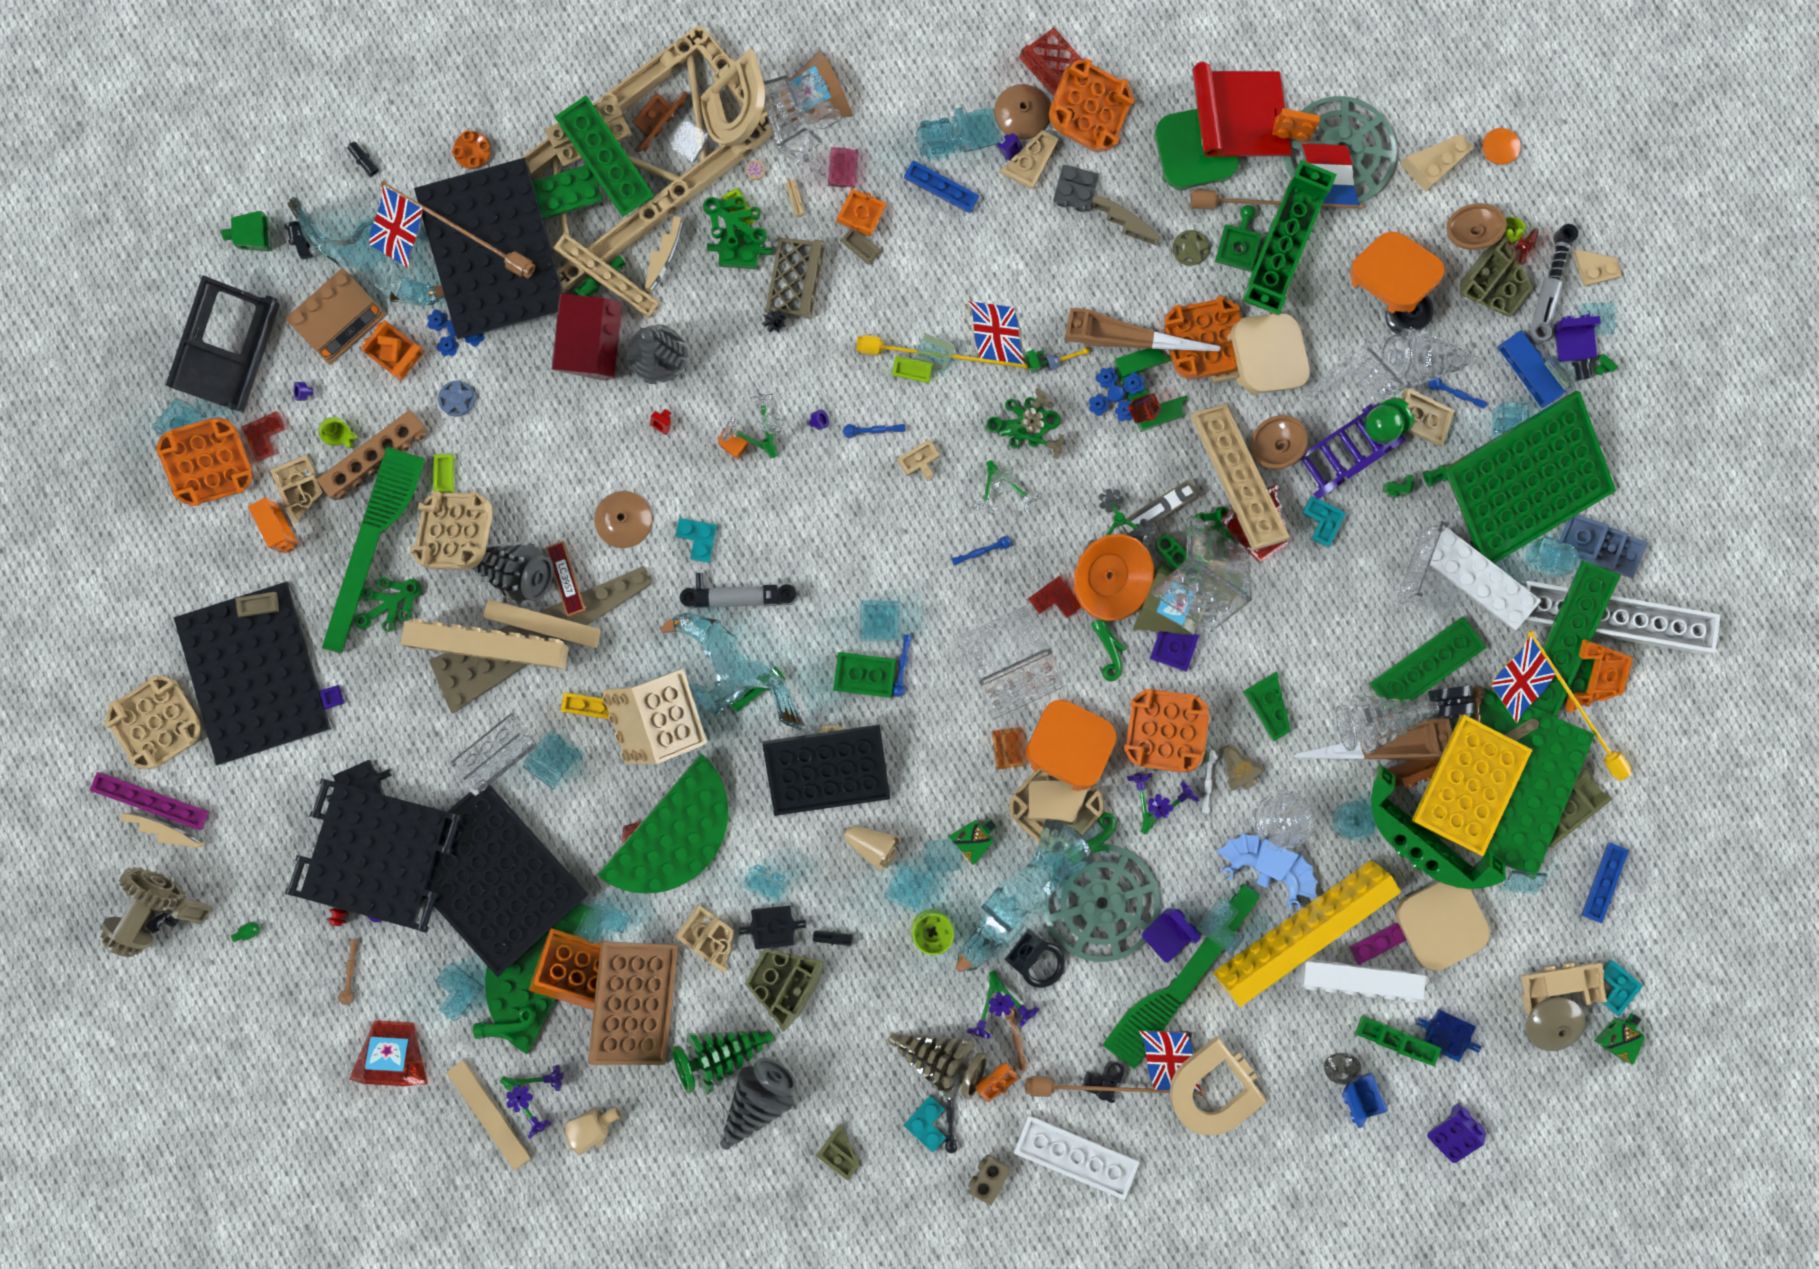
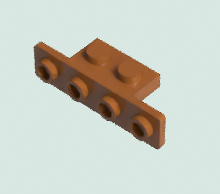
M686 91L681 92L671 105L658 93L653 95L632 121L646 135L635 148V151L641 152L643 150L645 152L652 144L650 140L653 136L657 137L663 131L662 125L665 122L669 123L675 116L673 112L676 108H681L686 103L687 99L685 97L688 95Z
M1440 758L1435 760H1409L1387 769L1396 776L1395 787L1406 786V788L1417 786V782L1424 779L1425 782L1431 780Z

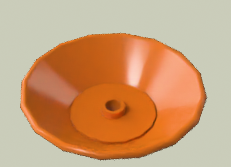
M1122 533L1105 535L1092 542L1079 557L1074 571V592L1080 606L1092 617L1104 621L1122 620L1137 612L1144 604L1154 581V563L1148 549L1137 538Z

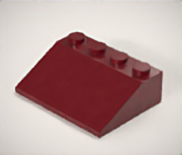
M560 294L551 370L603 381L614 378L623 302L606 298Z

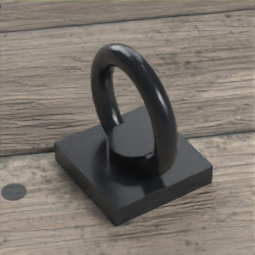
M1029 928L1005 958L1029 985L1036 988H1046L1056 983L1062 976L1065 968V957L1061 949L1053 943L1045 942ZM1044 950H1049L1057 958V968L1049 978L1037 980L1030 975L1029 969L1036 963Z

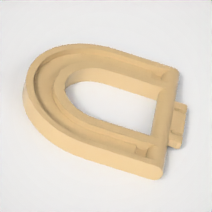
M748 49L737 61L732 58L713 77L714 83L699 97L709 135L714 141L726 146H736L744 142L755 130L763 112L765 88L756 54L752 49ZM739 74L744 92V103L739 116L733 122L728 123L725 118L719 91Z
M1218 1036L1210 1040L1180 1065L1173 1076L1170 1086V1101L1176 1116L1188 1129L1202 1135H1219L1234 1129L1263 1106L1267 1099L1253 1082L1258 1077L1238 1051L1232 1055ZM1225 1061L1245 1089L1216 1111L1207 1112L1198 1109L1193 1101V1091L1196 1084L1221 1062Z

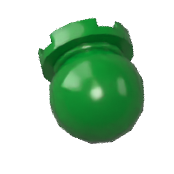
M1392 397L1382 402L1378 407L1373 408L1365 419L1367 435L1374 442L1382 444L1393 442L1400 435H1404L1412 429L1415 423L1414 413L1411 414L1407 407L1409 404L1401 398Z

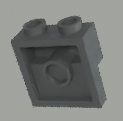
M1063 164L1053 202H1056L1060 207H1067V205L1075 207V210L1079 212L1090 211L1099 174Z

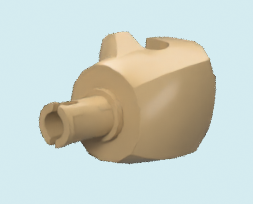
M614 1107L603 1114L597 1108H593L565 1123V1136L570 1150H574L578 1155H582L593 1146L598 1148L604 1146V1139L609 1132L608 1124L622 1117L618 1107Z

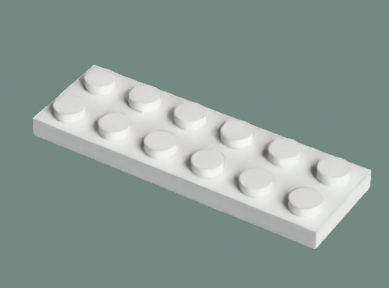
M1447 527L1421 557L1422 560L1514 631L1519 628L1542 601Z
M1031 1115L1027 1116L1013 1151L1016 1155L1123 1200L1127 1196L1140 1163L1136 1159Z

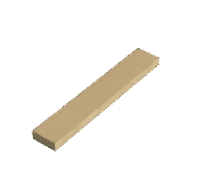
M565 232L553 247L554 250L647 318H650L660 302Z
M488 599L483 614L485 619L592 648H597L602 631L598 628Z
M462 1060L448 1070L446 1073L515 1171L532 1158L465 1060Z

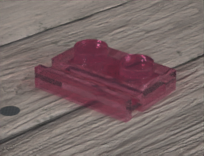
M831 147L828 186L855 188L859 149L850 150V148Z

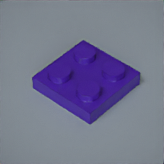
M1159 631L1149 659L1187 672L1199 635L1195 633L1194 635H1182Z

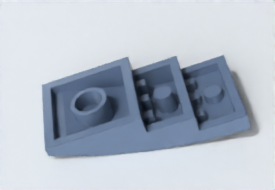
M1575 515L1568 519L1557 549L1631 579L1634 578L1648 542L1628 536L1629 533L1610 528L1608 524L1580 515Z

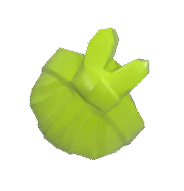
M1505 217L1506 231L1503 236L1507 235L1509 245H1513L1523 237L1525 224L1519 218Z
M338 417L324 419L318 428L319 437L328 445L345 444L346 448H354L352 439H358V436L350 431L345 421Z

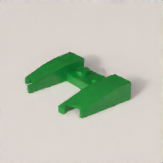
M1147 348L1116 358L1114 364L1124 386V379L1129 377L1131 373H1137L1141 377L1140 372L1171 362L1170 355L1168 357L1164 356L1158 349ZM1145 386L1142 392H1137L1135 395L1125 392L1128 401H1131L1133 406L1137 408V413L1134 416L1140 432L1186 416V413H1182L1183 402H1187V395L1152 406Z

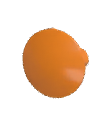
M1496 128L1488 132L1482 145L1485 158L1490 162L1500 165L1514 161L1520 152V141L1517 135L1506 128Z
M466 130L456 139L452 154L462 167L477 169L488 161L491 147L488 139L483 134Z

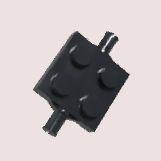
M367 760L333 775L335 782L384 795L381 780L391 777L392 774L390 769L378 773L374 769L371 760ZM332 794L326 796L328 802Z
M791 905L751 909V925L739 927V935L751 934L754 939L755 950L795 945V929L807 928L805 924L806 919L794 921Z

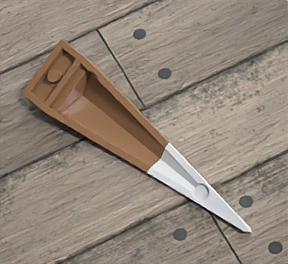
M1070 308L1065 341L1084 343V346L1199 351L1221 350V347L1217 345L1155 332L1089 309Z
M1449 718L1429 719L1373 736L1298 753L1294 757L1311 759L1435 760L1441 758L1452 735Z

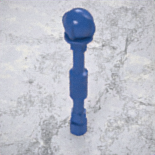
M1437 376L1431 377L1428 380V387L1431 390H1445L1452 393L1453 396L1464 401L1468 400L1482 409L1487 404L1486 401L1473 398L1461 390H1455L1446 386L1443 380H1440Z
M847 424L843 429V434L847 438H852L853 436L856 437V434L868 432L873 434L885 433L886 431L905 432V424L887 427L880 425L872 426L871 428H860Z
M1003 536L997 539V542L993 543V545L970 551L969 554L954 557L951 560L955 566L964 562V560L979 557L993 549H1007L1011 546V539Z
M904 634L903 652L900 655L898 666L900 668L899 675L892 687V693L896 697H901L905 693L903 675L904 669L907 666V651L911 642V635Z

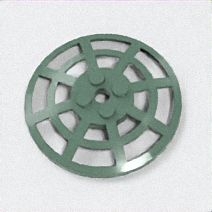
M1332 96L1317 100L1303 108L1300 112L1317 115L1311 109L1331 101H1341V110L1330 111L1320 116L1318 127L1325 133L1320 141L1300 142L1291 141L1292 138H1289L1291 149H1302L1303 158L1306 162L1300 143L1347 145L1352 160V169L1355 168L1360 174V177L1353 179L1354 186L1365 181L1370 189L1366 194L1357 197L1359 203L1365 202L1375 196L1386 185L1394 170L1397 150L1392 129L1383 115L1374 107L1356 98ZM1349 102L1364 106L1372 111L1376 117L1368 121L1360 114L1349 111ZM1341 116L1340 125L1332 128L1324 121L1330 117ZM1349 117L1359 120L1364 126L1359 130L1348 126ZM1381 122L1389 134L1392 151L1381 149L1380 137L1374 128ZM1370 131L1376 147L1365 146L1362 136ZM1364 154L1375 155L1371 167L1366 170L1360 162ZM1284 156L1286 169L1290 178H1292L1295 168L1291 156ZM1380 158L1391 159L1386 175L1376 185L1371 175L1377 168Z
M1101 844L1100 846H1109V850L1122 854L1118 864L1097 861L1087 866L1088 862L1085 861L1086 865L1075 870L1067 880L1057 875L1060 868L1069 861L1066 855L1063 856L1055 864L1045 882L1042 895V909L1049 931L1065 950L1084 960L1109 962L1132 954L1146 942L1141 938L1134 946L1123 952L1120 951L1118 941L1127 937L1136 926L1145 930L1150 925L1140 919L1143 910L1142 895L1153 891L1154 912L1151 923L1159 915L1160 897L1152 873L1139 857L1119 846ZM1129 858L1142 868L1150 884L1139 887L1135 878L1124 869ZM1095 868H1110L1114 872L1110 880L1099 879ZM1088 871L1091 882L1087 883L1083 888L1073 883L1079 875ZM1121 874L1130 881L1134 889L1126 892L1121 890L1117 885ZM1054 881L1063 886L1061 911L1050 914L1049 893ZM1070 890L1079 895L1078 906L1067 909V896ZM1100 897H1104L1107 900V906L1103 909L1098 908L1096 904ZM1137 897L1136 914L1133 916L1125 911L1126 900ZM1081 914L1087 921L1082 932L1077 929L1070 917ZM1121 918L1131 923L1125 931L1116 935L1113 924ZM1064 919L1069 929L1079 937L1074 947H1071L1061 938L1053 925L1054 921ZM1095 926L1105 927L1108 938L1090 937V934ZM1087 941L1098 945L1110 944L1113 955L1093 956L1080 951Z

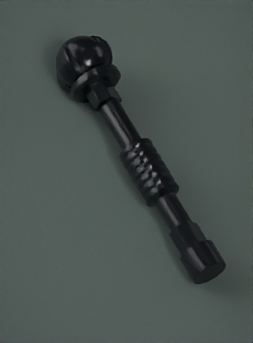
M946 1098L948 1101V1108L946 1109L948 1139L945 1140V1150L953 1154L957 1151V1140L954 1139L953 1098L951 1100Z

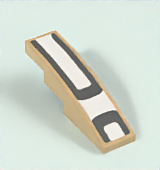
M673 216L670 234L662 233L660 250L651 251L645 285L647 292L651 293L655 289L673 258L683 226L681 217Z
M134 813L121 814L120 821L139 823V832L158 834L157 842L189 847H203V842L170 823Z

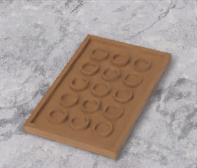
M601 941L588 1064L665 1065L678 945Z

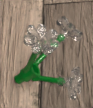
M759 393L758 396L749 398L750 401H755L760 405V411L763 413V417L759 418V422L762 424L760 428L761 431H766L767 437L758 442L742 434V431L736 429L738 422L732 416L726 424L727 428H723L721 434H724L722 440L727 441L731 436L741 437L764 449L770 458H775L777 453L775 451L774 434L775 432H782L785 420L779 419V413H774L772 416L771 413L766 411L768 410L767 402L774 398V393L766 395Z
M992 460L986 462L988 475L985 495L982 496V501L972 504L971 508L973 510H980L981 514L987 512L990 515H994L997 507L989 503L990 486L992 490L997 489L999 494H1003L1004 489L1008 492L1014 489L1026 501L1023 509L1025 512L1030 507L1034 508L1036 505L1035 501L1043 493L1038 491L1036 494L1030 495L1026 491L1023 492L1014 484L1016 479L1011 477L1013 473L1010 470L1004 472L1003 469H998Z

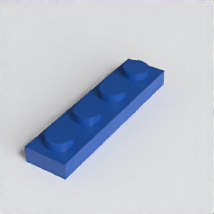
M914 160L904 175L905 180L969 214L979 199L978 194Z
M1607 843L1581 916L1598 923H1603L1629 850L1612 843Z

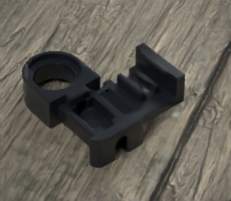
M1110 1061L1106 1064L1102 1077L1096 1078L1093 1077L1094 1074L1086 1072L1082 1086H1088L1089 1083V1086L1116 1087L1117 1083L1121 1084L1124 1068L1117 1061ZM1113 1065L1119 1067V1073L1116 1076H1111L1109 1073ZM1084 1090L1096 1094L1100 1100H1106L1110 1103L1115 1102L1112 1099L1115 1091Z

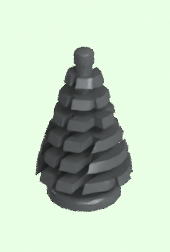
M656 324L641 328L631 338L627 346L629 347L627 349V360L636 363L629 367L639 378L645 379L646 383L657 385V381L663 383L677 377L678 375L675 373L678 370L683 371L686 365V361L682 360V357L687 358V348L676 342L685 341L676 331L666 325Z
M535 544L486 547L482 561L473 568L476 573L482 577L485 576L487 582L515 604H522V601L527 599L532 601L540 600L550 588L554 572L551 559L542 555L539 548L535 547Z
M759 1058L754 1067L748 1066L741 1069L729 1110L730 1114L724 1127V1137L720 1141L723 1149L729 1150L733 1143H740L744 1138L751 1136L754 1130L759 1131L763 1126L770 1124L771 1121L780 1117L781 1114L792 1109L794 1099L791 1098L793 1097L792 1093L797 1088L796 1081L790 1071L782 1064L773 1059Z

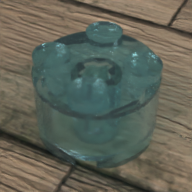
M949 118L920 122L916 136L919 153L922 158L924 155L927 156V160L948 157V153L951 151L953 153L956 152L957 143L954 128Z
M1348 801L1341 803L1331 817L1333 830L1346 840L1361 841L1368 838L1375 831L1376 824L1372 810L1369 805L1362 802ZM1353 818H1356V822L1354 824H1351V820H1353Z

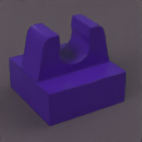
M1013 133L1004 136L1005 141L1003 144L997 143L999 150L1009 161L1023 148L1018 136Z

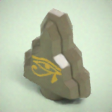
M1230 744L1223 747L1224 759L1228 764L1226 772L1229 779L1227 782L1231 790L1233 791L1241 786L1246 790L1258 783L1259 781L1256 777L1265 770L1259 762H1254L1249 756H1243L1239 749Z

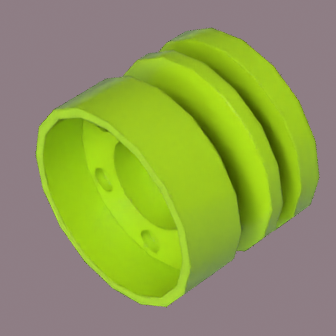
M935 909L924 910L917 914L912 922L911 934L916 947L924 954L940 955L952 945L954 939L953 926L943 912ZM935 926L936 933L929 935L927 929Z

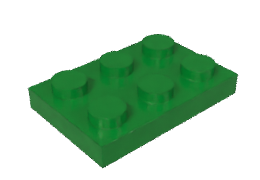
M838 652L833 691L891 698L896 659Z

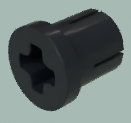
M1591 358L1571 363L1574 366L1577 381L1593 378L1590 365L1592 362Z

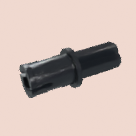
M355 141L348 144L347 149L356 159V163L361 165L369 177L375 175L379 169L369 159V154L365 153Z
M815 930L813 932V941L828 943L831 946L836 944L851 947L852 934L837 933L835 930L833 932Z

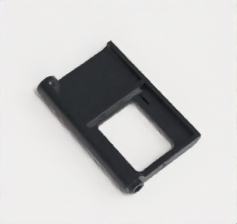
M202 275L165 386L244 413L280 306L277 299L268 295L265 298L259 297ZM218 292L226 293L255 305V311L240 354L232 353L203 341V335Z

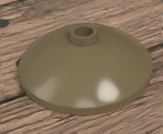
M1549 998L1537 1004L1529 1013L1525 1025L1526 1034L1529 1040L1539 1049L1545 1051L1563 1050L1574 1044L1582 1035L1585 1028V1015L1580 1006L1569 998Z

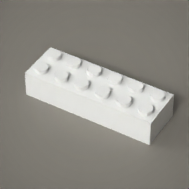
M1307 959L1297 966L1296 982L1308 990L1317 991L1318 987H1320V989L1332 993H1337V990H1340V992H1345V994L1357 995V992H1359V994L1377 998V994H1379V996L1390 1000H1397V997L1408 1002H1417V999L1424 1000L1426 975L1417 972Z

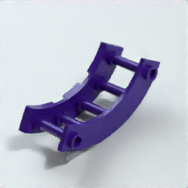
M1380 403L1375 406L1370 404L1362 409L1363 413L1309 450H1306L1301 459L1296 462L1302 461L1318 483L1317 487L1319 490L1313 493L1317 500L1345 482V476L1348 479L1406 441L1404 436L1400 435L1395 441L1386 443L1383 446L1381 443L1374 442L1367 435L1365 423L1362 419L1373 408L1378 407ZM1356 424L1373 448L1371 450L1373 453L1368 457L1361 455L1345 432L1346 429ZM1337 435L1355 459L1356 465L1349 470L1346 467H1342L1326 444ZM1318 448L1321 449L1337 472V478L1331 482L1324 480L1308 457Z

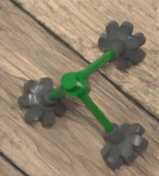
M1109 488L1105 490L1106 495L1102 493L1099 495V499L1103 501L1099 503V507L1105 509L1108 513H1111L1112 510L1115 513L1114 523L1106 535H1111L1117 526L1126 524L1134 530L1132 537L1137 538L1141 543H1143V540L1146 543L1151 541L1149 535H1154L1155 530L1152 529L1154 522H1147L1146 519H1141L1140 524H1134L1127 520L1125 515L1119 512L1121 509L1119 504L1123 503L1124 498L1119 496L1120 491L1118 489H1115L1112 493V490ZM1090 540L1088 542V545H1086L1085 550L1095 540Z

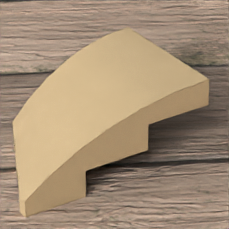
M307 454L270 469L294 524L299 521L323 492L316 480V473ZM307 468L311 474L304 477L305 472L302 471Z
M1030 781L1029 820L1041 821L1052 819L1063 824H1073L1079 809H1081L1084 803L1083 800L1091 788L1075 791L1072 790L1073 786L1063 781Z
M697 904L674 937L722 972H726L728 954H730V942L733 939L734 930ZM704 916L712 919L708 925H706V920L702 922Z

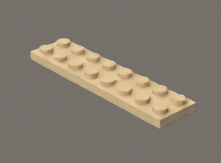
M1227 404L1192 413L1190 416L1252 550L1288 540L1290 536Z

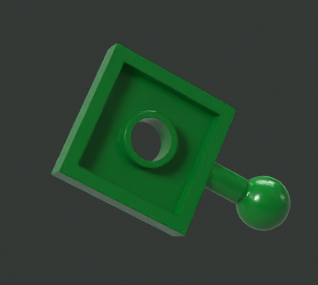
M1245 205L1240 211L1242 217L1240 228L1225 224L1214 262L1251 272L1262 234L1247 230L1249 220L1255 216V209L1251 205ZM1240 244L1243 247V251L1236 252L1233 249V245Z

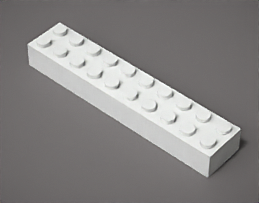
M1532 581L1520 583L1542 600L1523 623L1551 628L1569 588ZM1611 596L1594 635L1707 655L1716 652L1720 615Z

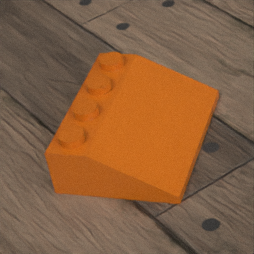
M551 928L534 971L529 991L594 1011L601 944Z

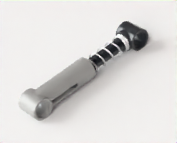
M1573 224L1563 225L1553 236L1555 253L1552 254L1551 269L1548 270L1549 276L1543 280L1531 328L1527 332L1530 343L1534 345L1543 343L1552 335L1551 326L1563 285L1562 281H1560L1562 279L1561 273L1564 271V263L1567 262L1565 260L1566 255L1569 254L1567 251L1570 250L1573 241L1577 239L1579 233L1577 227ZM1563 233L1567 234L1568 239L1563 236ZM1536 330L1541 332L1542 337L1537 335Z

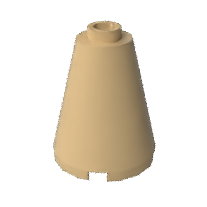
M858 825L848 827L844 834L845 842L882 873L884 872L883 867L887 869L898 851H895L896 843L899 845L901 843V838L896 835Z

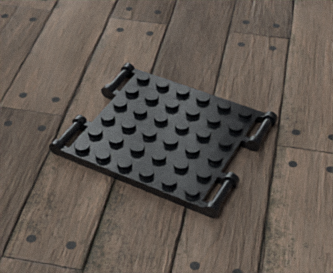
M321 778L319 783L321 787L316 803L309 817L323 820L312 858L296 855L295 869L289 887L286 888L284 894L428 933V923L435 900L438 899L440 893L426 890L438 851L452 855L453 841L463 816ZM333 787L326 814H323L321 811L328 789ZM448 818L452 819L444 846H441L440 843ZM306 863L309 864L302 890L299 891L297 886ZM424 896H426L428 899L419 924L416 921Z

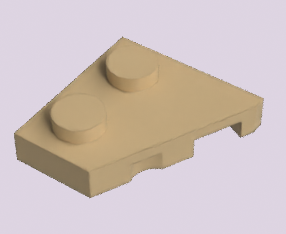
M1582 250L1574 251L1583 287L1622 276L1617 258Z

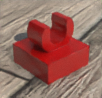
M664 409L661 414L654 411L650 418V426L666 435L671 426V417H669L671 412L667 409Z

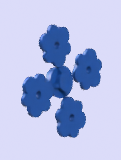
M436 309L427 316V326L429 329H435L436 331H441L442 328L447 327L450 335L446 338L441 337L440 343L437 344L436 348L443 356H454L457 353L456 348L459 347V344L455 342L454 336L456 334L452 320L448 322L446 319L447 314L441 313L440 310ZM484 333L465 338V342L476 347L480 342L484 341Z
M1112 367L1107 368V370L1102 368L1100 373L1096 375V381L1100 383L1102 388L1106 386L1109 388L1108 397H1103L1101 394L1091 397L1089 399V404L1091 405L1089 410L1094 412L1096 416H1101L1103 412L1108 411L1109 407L1107 405L1110 401L1114 403L1119 402L1118 408L1115 409L1118 420L1121 422L1125 420L1131 421L1137 413V408L1133 406L1131 401L1126 403L1121 400L1124 398L1125 392H1130L1132 395L1142 392L1144 390V378L1139 377L1137 373H1131L1129 377L1124 379L1125 384L1122 388L1115 385V381L1118 379L1115 369Z

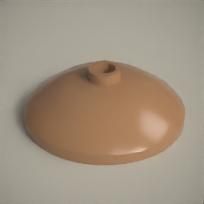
M1026 84L1013 85L999 95L994 108L995 120L998 127L1006 135L1013 133L1019 139H1030L1046 128L1050 119V104L1046 96L1036 87ZM1025 105L1027 108L1021 109L1020 106Z
M1484 203L1466 205L1450 216L1446 227L1447 236L1454 245L1467 250L1484 249L1494 245L1503 237L1506 231V218L1503 212L1493 205Z
M1273 416L1263 421L1255 429L1250 442L1251 453L1254 459L1265 468L1274 470L1287 468L1295 464L1304 455L1308 446V433L1304 425L1292 416Z
M629 491L614 492L606 496L599 503L594 517L595 528L598 535L607 544L617 548H630L642 542L649 534L652 526V513L647 502L636 493ZM623 514L625 516L624 520L619 521V515Z

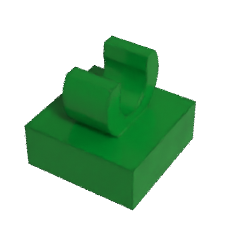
M1033 349L1026 352L1025 358L1031 374L1038 372L1040 367L1047 364V360L1040 361L1038 359L1039 356L1044 354V351L1035 353Z
M1601 354L1596 359L1600 364L1594 371L1601 376L1606 370L1613 373L1618 366L1605 354Z

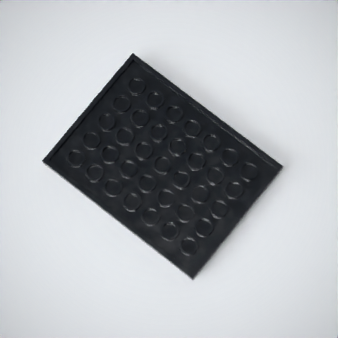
M525 157L414 188L418 203L507 255L516 251L531 260L532 264L535 265L532 275L529 278H522L505 268V258L423 210L422 219L457 340L558 313L559 296L564 294L529 165Z
M288 582L239 596L245 597L276 592L279 612L239 618L237 615L236 599L233 598L173 617L216 766L331 730Z
M484 779L448 811L463 816L462 822H459L452 845V855L438 851L426 890L440 893L438 899L435 900V908L496 977H500L589 894ZM448 818L440 843L441 846H444L452 819Z

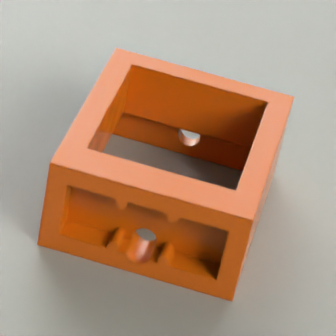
M265 497L247 506L268 548L281 553H288L295 549L294 546L298 542L278 503Z

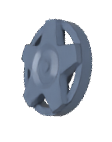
M456 380L447 383L440 389L438 394L441 409L454 417L467 414L475 403V395L472 388L462 381ZM462 385L467 387L468 390H462ZM442 398L446 400L445 405L442 403ZM471 399V402L467 407L466 401ZM458 409L460 412L453 413L452 411Z

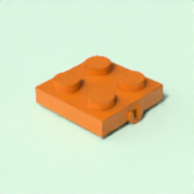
M1282 108L1279 116L1275 118L1272 135H1277L1280 138L1297 139L1300 142H1309L1318 128L1320 115Z
M851 189L837 216L836 222L871 237L887 203L873 198V195L870 193L864 194Z
M1005 1063L1004 1065L997 1066L988 1077L981 1078L974 1088L987 1102H990L1000 1093H1006L1007 1088L1020 1078Z

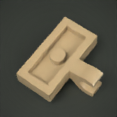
M929 439L897 458V461L906 476L921 469L928 481L934 477V474L927 464L939 458L940 455Z

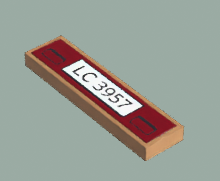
M561 541L545 547L548 557L553 562V574L567 618L587 612L565 542Z

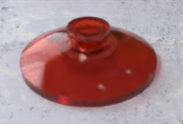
M1534 228L1525 239L1521 237L1517 244V249H1520V265L1526 262L1528 253L1536 243L1539 233L1538 228Z

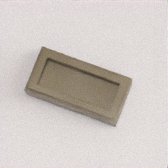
M850 229L840 240L841 243L867 265H870L881 253V250L854 229Z
M276 592L235 598L239 618L279 612Z
M182 898L171 916L174 919L202 924L213 907L207 903Z

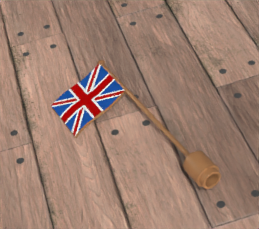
M387 181L380 183L383 188L380 206L371 228L369 245L405 267H410L411 253L420 231L424 210L505 258V268L518 276L529 278L534 272L535 265L532 264V261L518 252L514 251L506 255L387 184Z
M1139 1030L1145 1045L1147 1069L1153 1088L1055 1085V1082L1051 1081L1050 1076H1031L1025 1080V1093L1036 1097H1050L1055 1089L1170 1093V1086L1175 1072L1184 1061L1193 1055L1190 1039L1186 1032ZM1197 1083L1193 1094L1203 1096L1205 1091Z

